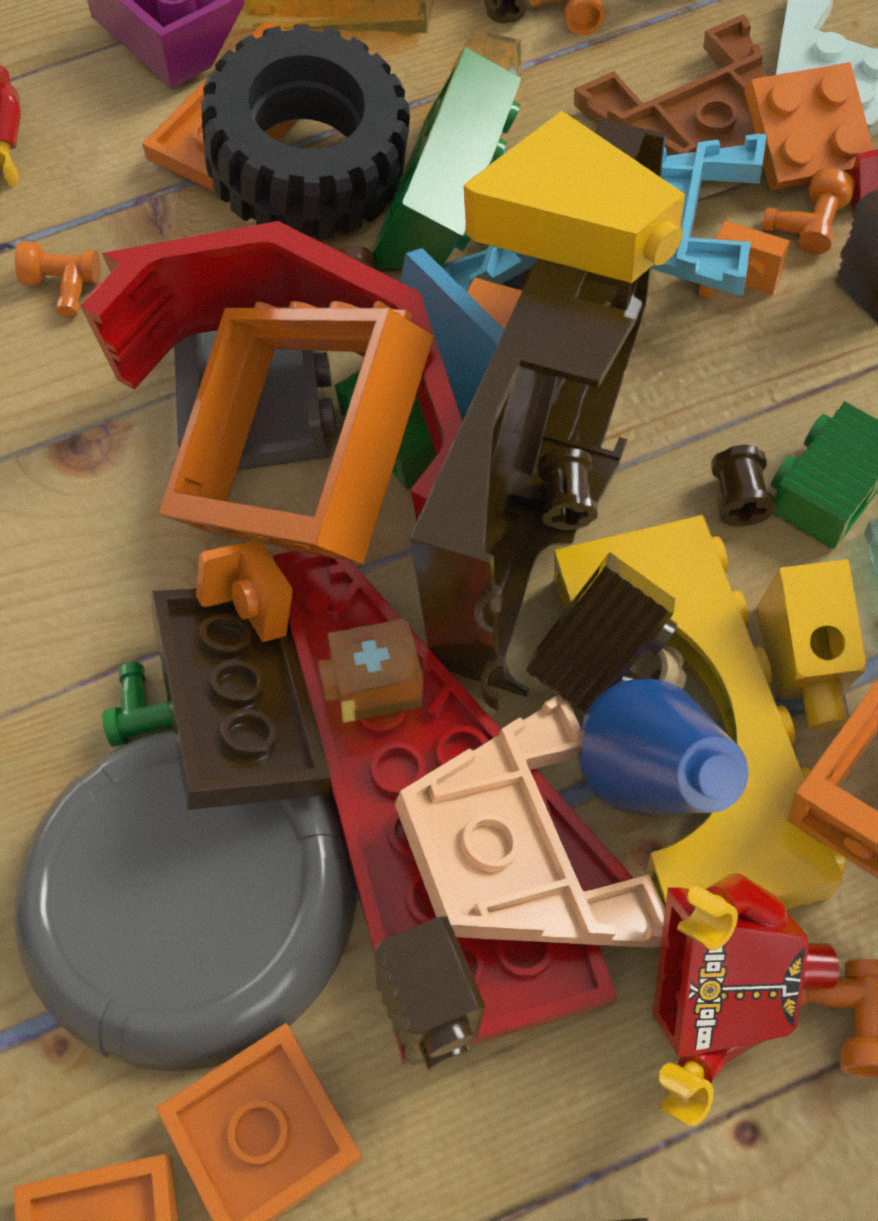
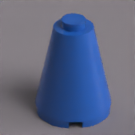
M656 679L622 681L603 692L590 706L585 715L581 730L585 731L582 753L579 752V764L582 775L590 789L602 801L620 811L636 815L719 812L732 806L745 790L748 781V764L743 751L687 692L672 683Z

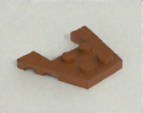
M743 14L705 31L703 48L722 67L721 69L645 103L641 102L616 72L613 71L574 88V105L578 110L598 122L600 119L666 133L664 144L667 151L666 156L696 152L698 142L719 140L720 148L741 146L745 144L746 135L755 134L744 88L751 79L767 77L762 66L763 54L759 45L753 44L750 37L751 25L748 18Z

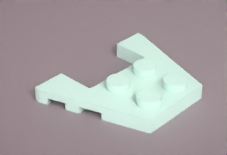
M787 0L775 75L851 62L869 134L872 138L878 133V48L873 49L846 40L842 35L835 32L825 33L819 31L831 13L833 0Z

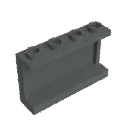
M217 331L193 334L181 339L174 345L179 448ZM275 349L237 470L329 458L327 434L337 433L332 398L323 399L322 388L332 386L327 352Z

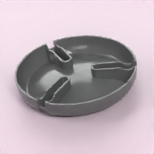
M167 731L140 738L106 754L97 760V764L86 771L80 778L77 776L54 800L31 838L20 869L15 896L14 923L16 940L22 965L34 991L54 1019L78 1041L103 1056L108 1057L110 1053L123 1057L126 1063L138 1068L160 1071L205 1068L228 1061L285 1023L289 1026L292 1025L312 1005L329 982L346 948L354 921L357 887L337 809L329 794L187 810L173 731Z

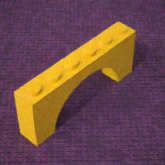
M703 515L554 550V583L563 612L609 552L675 598L674 614L670 619L677 623V627L665 646H672L681 653L684 658V666L698 680L712 701L720 718L723 731L740 747L747 760V785L741 797L732 806L719 812H712L699 828L683 840L650 854L646 875H650L664 907L666 906L668 887L690 889L693 885H698L703 889H707L733 873L745 875L780 898L786 910L830 899L843 881L841 874L845 873L846 870L845 857L788 821L795 792L811 770L808 767L800 768L792 747L795 743V730L791 716L784 705L776 706L769 688L772 682V673L768 657L761 646L754 647L747 631L749 626L747 603L740 590L732 591L725 574L728 571V559L724 544L719 536L711 537Z

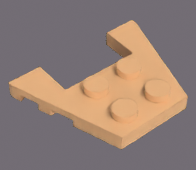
M556 695L546 701L539 711L526 719L518 718L501 729L497 737L476 750L472 751L469 748L400 791L395 807L436 917L447 916L455 936L462 938L660 948L665 907L650 875L586 892L583 891L530 772L531 769L579 759V752L582 753L584 733L569 701L564 700L561 695Z

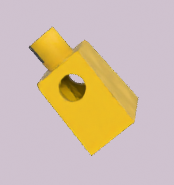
M844 559L781 567L756 606L777 696L780 700L803 698L810 730H825L844 726L850 718L844 691L866 671V658L849 561Z

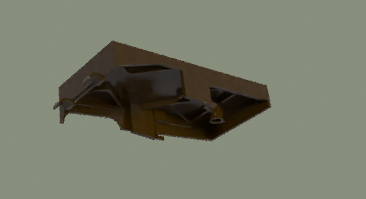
M600 119L594 133L661 177L666 133ZM536 259L410 536L428 648L451 673L481 682L484 702L496 711L499 709V695L492 692L490 686L527 697L529 687L518 683L510 675L506 665V658L534 563L540 552L549 545L559 542L573 543L577 530H560L548 527L542 522L541 508L547 503L545 481L538 476V461L548 452L563 448L581 449L589 453L593 459V472L588 477L590 498L598 506L619 467L627 444V439L619 437L614 451L602 448L647 305L651 267L635 281L629 283L543 259ZM562 467V472H566V468ZM573 507L569 508V511H574Z

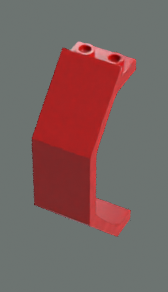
M279 221L104 252L102 255L110 270V274L103 282L94 287L89 297L80 305L116 379L134 390L181 339L193 334L218 331L225 308H254L256 302L267 303L277 308H289L290 302L294 301L306 303L316 308H329L331 302L338 301L358 308H372L375 302L380 301L393 310H408L412 315L410 321L434 336L419 291ZM435 336L417 389L416 398L436 457L410 490L416 523L462 424ZM355 352L360 356L365 357V352Z

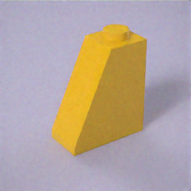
M563 111L559 112L463 185L466 235L475 242L629 283L635 281L654 264L659 266L667 262L676 252L683 237L681 222L685 194Z

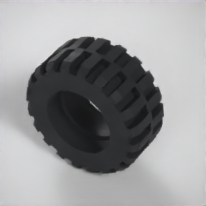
M294 24L293 30L281 31L280 26L265 29L262 37L256 39L253 35H250L236 44V52L234 53L229 49L217 61L215 70L206 79L203 87L204 98L201 100V115L207 174L213 179V188L220 199L226 203L230 202L231 211L246 222L250 218L256 220V225L279 221L305 235H316L317 241L334 238V232L340 230L345 235L362 228L364 218L371 222L384 212L385 204L393 200L399 188L400 178L403 176L410 123L409 104L404 98L405 90L395 73L390 74L391 67L378 53L370 55L368 53L369 47L355 37H352L350 41L341 37L340 31L324 27L323 32L309 30L310 25ZM307 119L322 122L337 129L346 139L325 148L301 149L280 143L267 135L265 131L284 121Z

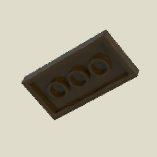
M197 588L152 591L151 611L187 810L328 795L332 777L289 623L286 636L262 642L249 619H242L239 616L233 600L203 607L196 597Z

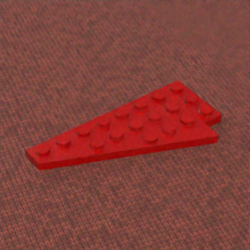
M296 550L272 555L273 560L293 588L288 623L332 777L330 786L375 956V950L379 941L437 918L395 807L400 791L469 748L474 751L497 737L501 728L352 562ZM375 640L377 649L387 647L390 659L380 661L382 670L368 673L366 664H355L353 653L363 652L361 642ZM536 768L531 769L530 772L581 889L586 892L634 879ZM456 937L486 1006L483 1012L484 1015H482V1022H480L478 1037L469 1042V1046L613 1005L617 999L600 945ZM394 1033L402 1065L407 1064L405 1062V1049L399 1047V1035Z

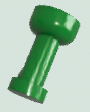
M138 662L122 664L119 667V681L122 684L120 707L105 709L102 714L104 732L112 747L127 744L130 736L172 727L168 700L147 706L146 692L143 685L145 681L144 666Z

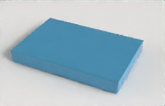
M421 248L406 253L400 282L421 293L458 410L464 420L505 329Z

